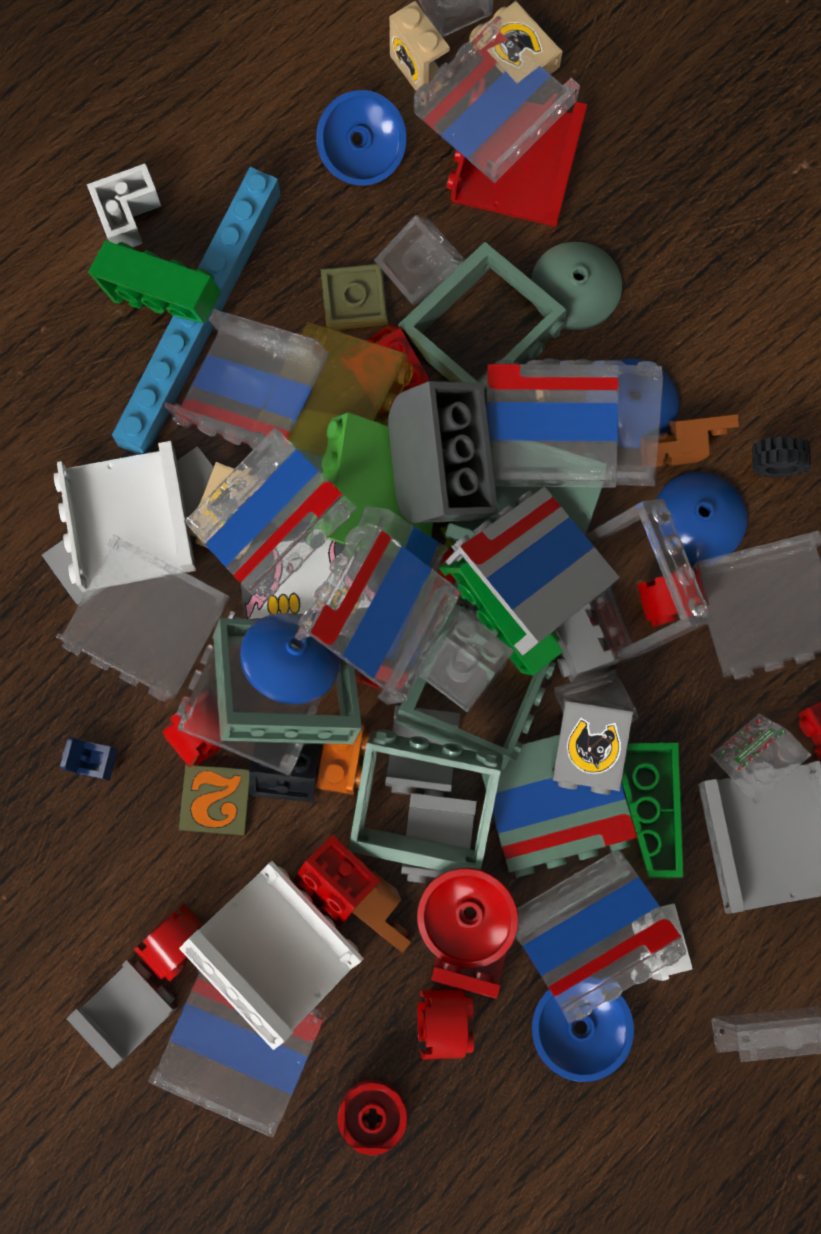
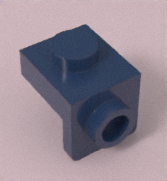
M69 737L62 754L60 768L79 775L110 781L118 749Z

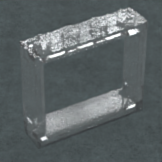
M663 498L642 501L586 534V537L594 546L641 519L681 619L632 643L612 589L609 586L589 604L592 613L591 623L599 624L604 635L603 651L611 650L615 659L611 666L631 661L712 621L706 606L707 603L702 596L695 573L684 551L682 540L677 534L671 519V513L668 511Z

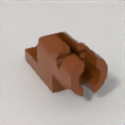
M723 414L669 421V435L667 431L648 438H641L640 454L642 466L646 469L661 467L665 456V461L671 466L702 461L709 456L708 431L710 430V436L730 434L729 428L739 427L738 414Z
M373 871L372 873L381 882L352 913L403 953L411 943L406 939L409 932L396 921H393L391 925L385 922L400 903L401 897L395 886L376 871Z

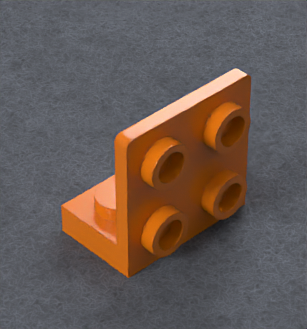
M361 724L362 729L354 744L323 745L316 789L355 795L356 788H359L363 768V766H360L361 757L365 756L366 744L370 733H366L364 724Z

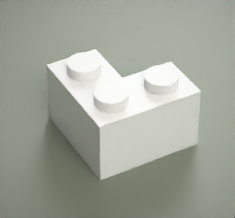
M146 164L87 184L108 240L115 244L124 242L131 247L143 244L133 217L161 207Z

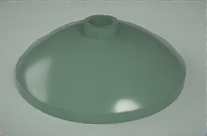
M566 242L549 249L537 261L531 276V280L566 309V326L564 329L569 330L589 329L607 320L615 311L622 293V278L614 260L599 247L585 242ZM580 274L584 279L578 281L573 275ZM536 307L540 314L545 318L547 315L544 312H542L538 307Z

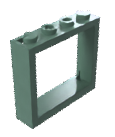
M486 242L473 252L398 324L411 348L450 382L483 383L485 403L492 397L496 398L501 390L491 389L488 386L487 375L480 382H477L425 337L423 333L490 268L547 315L498 364H520L521 373L523 365L530 359H536L544 350L545 344L552 337L557 338L560 336V330L566 326V309Z
M448 603L399 708L395 723L443 744L455 743L462 746L463 749L476 752L478 750L492 751L497 756L503 757L501 769L505 770L509 759L516 762L523 743L517 740L521 732L528 733L534 719V715L529 714L532 705L539 706L546 690L540 687L543 678L550 679L556 663L550 662L532 677L503 747L416 710L451 631H455L505 653L495 640V636L498 635L496 630L490 631L479 621L477 616L475 620L471 619V617H474L471 615L473 613L467 611L468 614L463 613L464 609ZM451 608H456L458 611H452Z
M234 617V619L219 618L213 636L221 741L354 744L362 726L354 664L342 656L351 641L349 624L343 626L341 633L335 641L340 656V669L336 679L340 716L233 712L228 645H241L248 629L258 620L241 619L239 617ZM291 644L293 648H299L298 646Z
M372 730L366 744L349 850L352 853L443 872L467 867L481 869L503 757L497 756L489 750H478L476 752L463 749L462 746L455 743L442 745L432 743L427 738L420 736L408 738L398 736L390 730ZM378 752L489 774L475 850L365 827Z

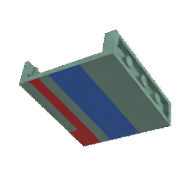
M560 735L523 744L516 762L509 759L505 770L501 769L492 814L507 865L506 872L507 874L515 872L516 878L535 873L534 866L544 863L547 864L548 869L567 864L566 857L577 854L579 860L598 856L597 849L610 846L611 852L630 847L629 840L637 838L622 784L620 791L611 790V793L606 795L592 792L590 786L578 785L577 789H567L559 787L558 781H553L551 773L552 769L555 768ZM481 773L485 789L487 790L489 774Z

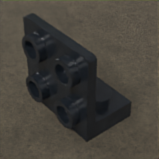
M255 742L249 770V795L314 803L316 774L322 743Z

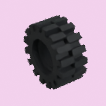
M777 436L776 439H772L770 437L765 438V441L759 440L752 446V470L754 474L757 473L759 476L765 475V477L769 478L771 476H775V478L786 476L787 478L792 477V475L799 476L801 473H807L811 469L810 443L808 440H803V438L793 439V436H787V438Z

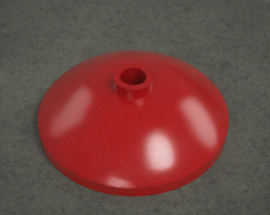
M468 867L452 869L435 878L424 891L417 914L420 934L431 952L442 961L462 968L487 966L501 958L515 939L519 920L515 899L506 885L486 871ZM473 907L477 915L469 916L465 908Z

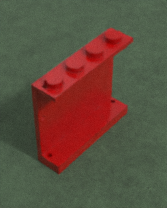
M481 80L478 91H472L469 108L485 93L486 80ZM575 101L573 113L525 102L469 159H466L456 150L454 162L458 163L456 172H450L447 189H451V202L556 227L587 104Z

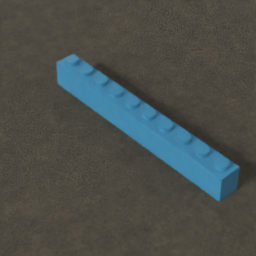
M252 167L249 168L198 267L214 276V281L222 292L205 324L172 317L112 434L119 447L137 455L150 453L281 196L277 178Z

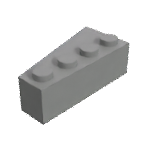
M589 603L554 630L560 639L558 644L563 650L560 654L561 658L557 659V663L562 676H568L570 683L607 671L615 661L611 650L603 651L604 635L599 624H591L589 618H592Z

